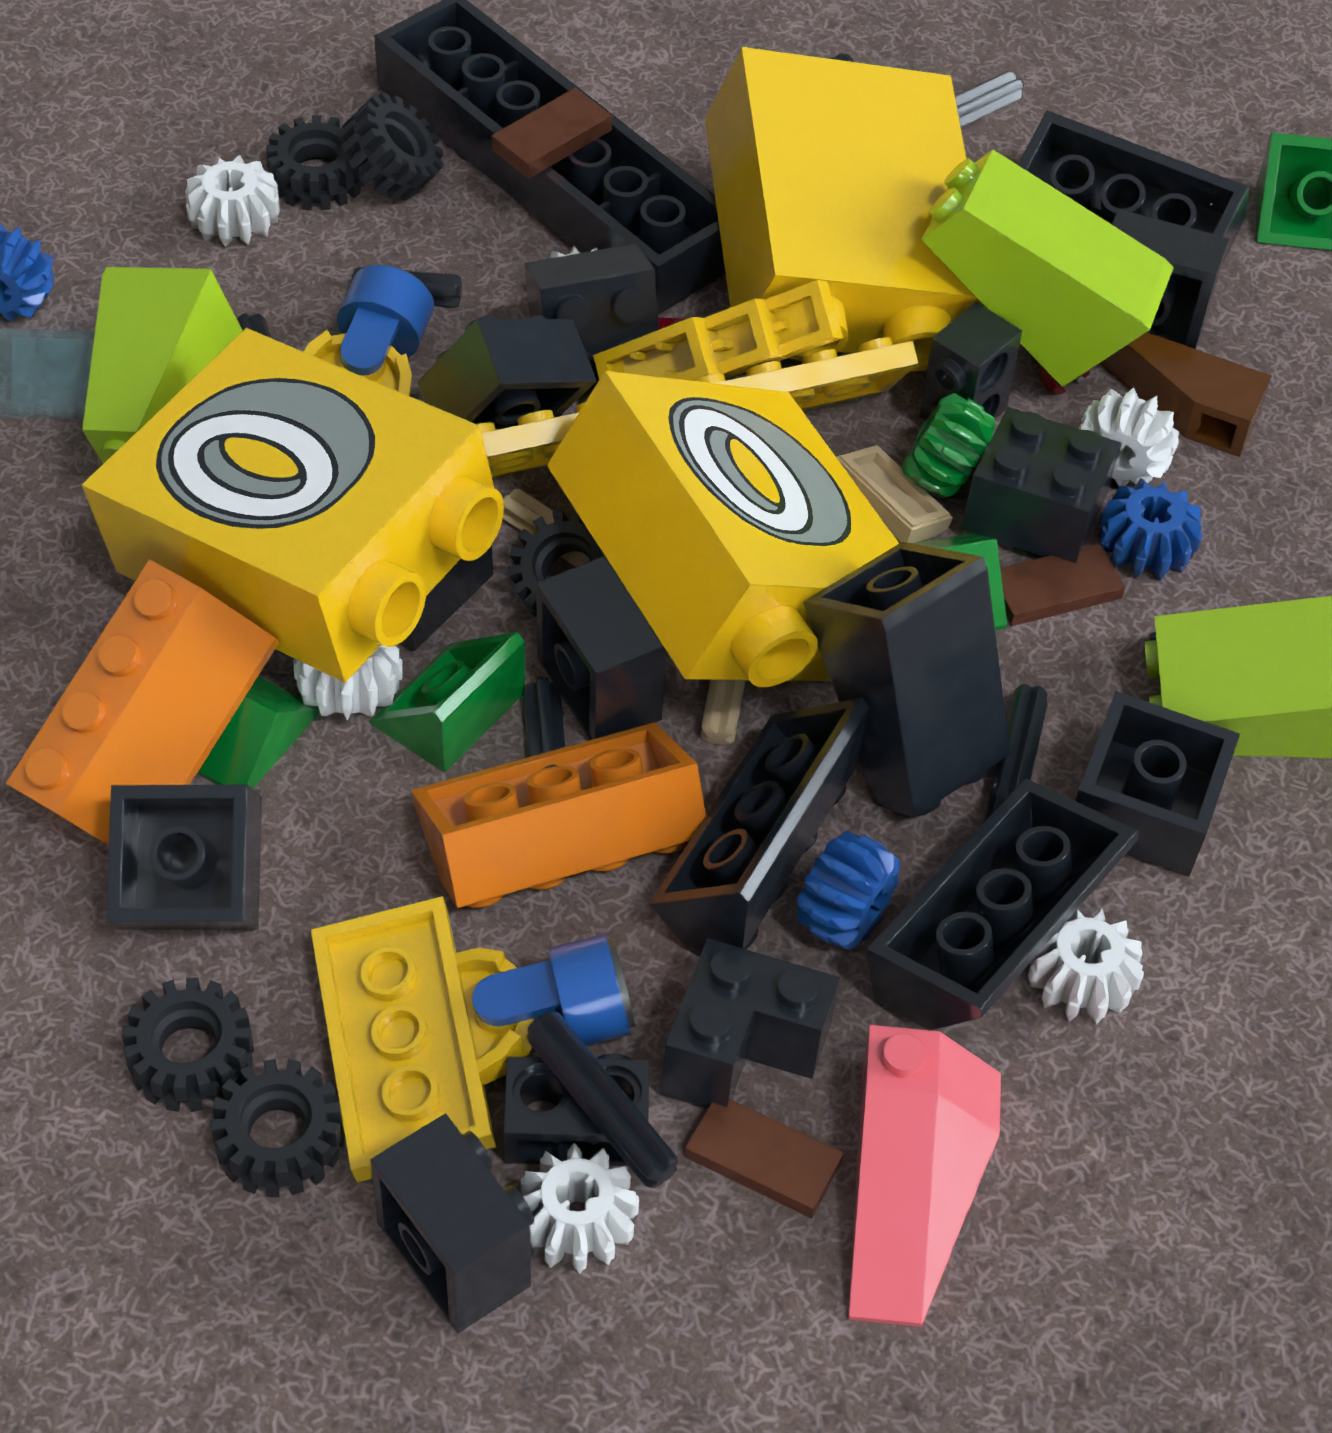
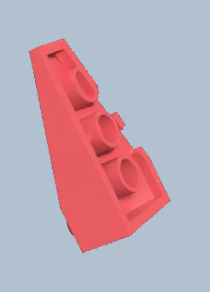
M879 1025L869 1026L862 1062L848 1320L922 1327L1000 1135L1001 1073L940 1031Z

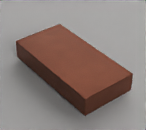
M574 88L493 134L492 151L526 178L530 179L612 131V115L577 88Z
M1101 544L1083 547L1077 563L1051 555L1000 568L1006 617L1011 626L1123 598L1125 591L1124 584Z
M730 1099L728 1107L715 1103L710 1104L685 1147V1158L811 1219L842 1164L844 1152Z

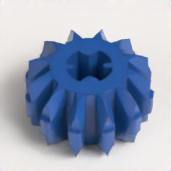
M0 224V313L8 321L12 322L19 314L31 317L35 311L39 310L43 300L48 298L54 285L53 279L55 275L52 273L54 257L40 252L41 239L28 240L23 237L20 226L14 231L8 232Z
M1142 478L1139 479L1133 489L1119 486L1112 500H1108L1107 506L1103 507L1099 521L1101 526V546L1105 552L1113 553L1114 568L1126 565L1128 562L1132 563L1135 579L1144 572L1145 568H1151L1160 581L1168 573L1169 568L1182 573L1184 567L1189 564L1190 558H1193L1194 552L1198 551L1203 536L1200 533L1202 529L1200 525L1202 520L1200 516L1201 507L1189 504L1187 491L1175 493L1169 491L1166 480L1158 487H1151Z
M848 830L827 843L823 854L815 858L810 874L804 878L806 881L804 889L797 897L799 906L797 909V922L808 928L812 935L832 946L838 945L849 951L857 947L861 941L870 938L873 928L877 923L882 922L883 913L892 903L890 899L893 891L899 884V859L875 840L865 835L859 836Z

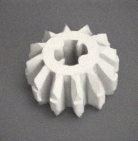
M240 155L229 162H225L217 157L214 166L198 165L196 176L187 179V188L185 190L187 216L189 221H191L192 228L199 229L202 233L204 241L217 237L219 234V238L224 247H226L232 241V237L240 236V240L248 246L252 236L251 232L267 237L270 223L278 222V214L280 212L278 186L274 181L273 174L264 171L261 161L245 164Z
M1134 387L1124 397L1110 389L1106 395L1102 396L1100 401L1093 400L1092 404L1086 408L1079 427L1080 430L1094 431L1103 437L1121 442L1112 478L1116 480L1118 486H1125L1130 480L1137 484L1140 478L1146 483L1152 481L1153 477L1161 478L1163 473L1168 470L1173 459L1172 455H1174L1179 443V431L1173 428L1174 412L1157 410V396L1148 401L1139 399Z
M381 645L346 683L297 659H294L293 662L294 679L297 680L303 704L318 706L321 716H328L335 712L343 713L347 720L352 713L361 712L367 716H373L376 706L386 707L392 705L394 694L399 690V680L403 678L402 659L399 658L397 646L386 647Z
M1102 907L1091 918H1085L1077 909L1030 962L1031 966L1028 973L1029 987L1044 989L1041 997L1044 1008L1056 1005L1061 1000L1067 1003L1065 1012L1068 1022L1079 1014L1080 1008H1086L1087 1013L1096 1024L1105 1017L1108 1008L1121 1014L1122 1010L1128 1006L1134 991L1139 989L1144 975L1142 971L1143 965L1140 964L1143 954L1141 949L1142 942L1127 939L1129 932L1127 920L1112 925L1104 922L1105 916Z
M573 1143L571 1148L568 1149L567 1160L562 1162L545 1151L544 1156L540 1159V1172L525 1171V1175L521 1179V1193L524 1195L523 1197L534 1217V1224L530 1226V1242L533 1249L545 1247V1262L548 1263L550 1269L561 1261L564 1253L573 1254L572 1264L581 1274L587 1265V1253L592 1251L599 1260L609 1265L615 1257L614 1243L629 1245L633 1238L634 1223L631 1219L638 1215L639 1197L636 1195V1192L628 1190L630 1188L631 1175L627 1171L626 1166L608 1169L609 1156L604 1148L590 1160L582 1159L580 1149ZM569 1203H585V1210L579 1212L570 1211Z

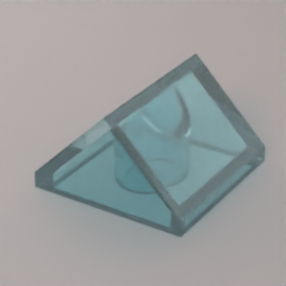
M0 328V416L84 419L95 331Z

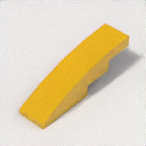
M815 280L768 299L754 298L705 318H688L595 354L593 357L599 379L604 371L690 381L710 374L723 373L726 379L745 373L747 369L766 362L781 361L843 339L828 282Z

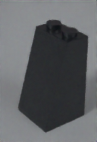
M901 542L803 601L838 701L862 697L870 707L860 762L874 802L878 806L914 818L928 814L940 806L943 798L963 785L981 780L988 774L990 767L1010 755L988 569L983 556Z

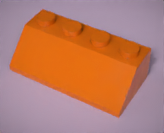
M149 559L6 784L109 845L111 785H190L280 641L201 587Z
M655 722L411 790L413 804L439 879L457 908L464 906L472 908L487 907L499 902L503 895L529 887L532 889L552 888L563 883L567 876L591 869L595 871L614 870L625 865L629 858L653 851L657 853H672L682 850L687 846L706 817L697 763ZM549 765H558V766H553V767L545 768V767H547V766H549Z

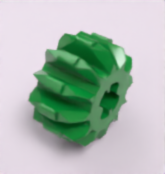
M955 393L942 398L936 408H933L925 423L922 424L920 431L906 453L903 462V474L914 480V484L928 493L933 492L942 498L957 493L961 485L965 484L971 472L976 468L981 456L985 453L986 447L993 437L995 418L985 412L983 406L970 398L966 400Z

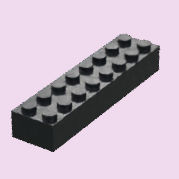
M441 0L374 35L377 86L388 93L390 97L397 96L403 99L404 108L411 104L417 109L415 116L419 120L425 117L429 122L428 128L436 133L572 247L575 246L579 253L590 252L595 248L602 250L637 244L655 269L658 314L726 273L715 194L468 0ZM574 88H577L612 115V131L530 179L526 178L492 151L493 134Z

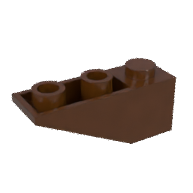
M1147 332L1099 363L1129 390L1134 387L1140 399L1148 401L1157 396V410L1174 412L1173 428L1178 430L1184 438L1237 457L1241 456L1260 415L1272 375Z

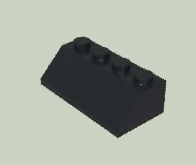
M1048 110L1043 115L1018 163L1020 167L1111 225L1118 209L1229 238L1223 262L1247 214L1249 186Z
M862 697L771 715L649 903L651 908L692 954L698 957L701 956L707 938L743 949L749 948L756 940L759 925L773 902L786 891L789 884V876L803 853L808 851L816 842L819 827L832 806L838 803L844 796L847 789L846 783L860 762L870 708Z
M1025 778L867 948L874 1001L930 1031L982 1018L1139 840L1138 830Z

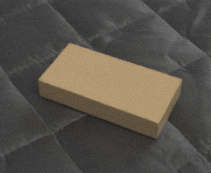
M878 445L836 457L890 532L900 542H920L935 537L948 529L953 519L950 513L927 491L915 485L914 480L903 474V469Z

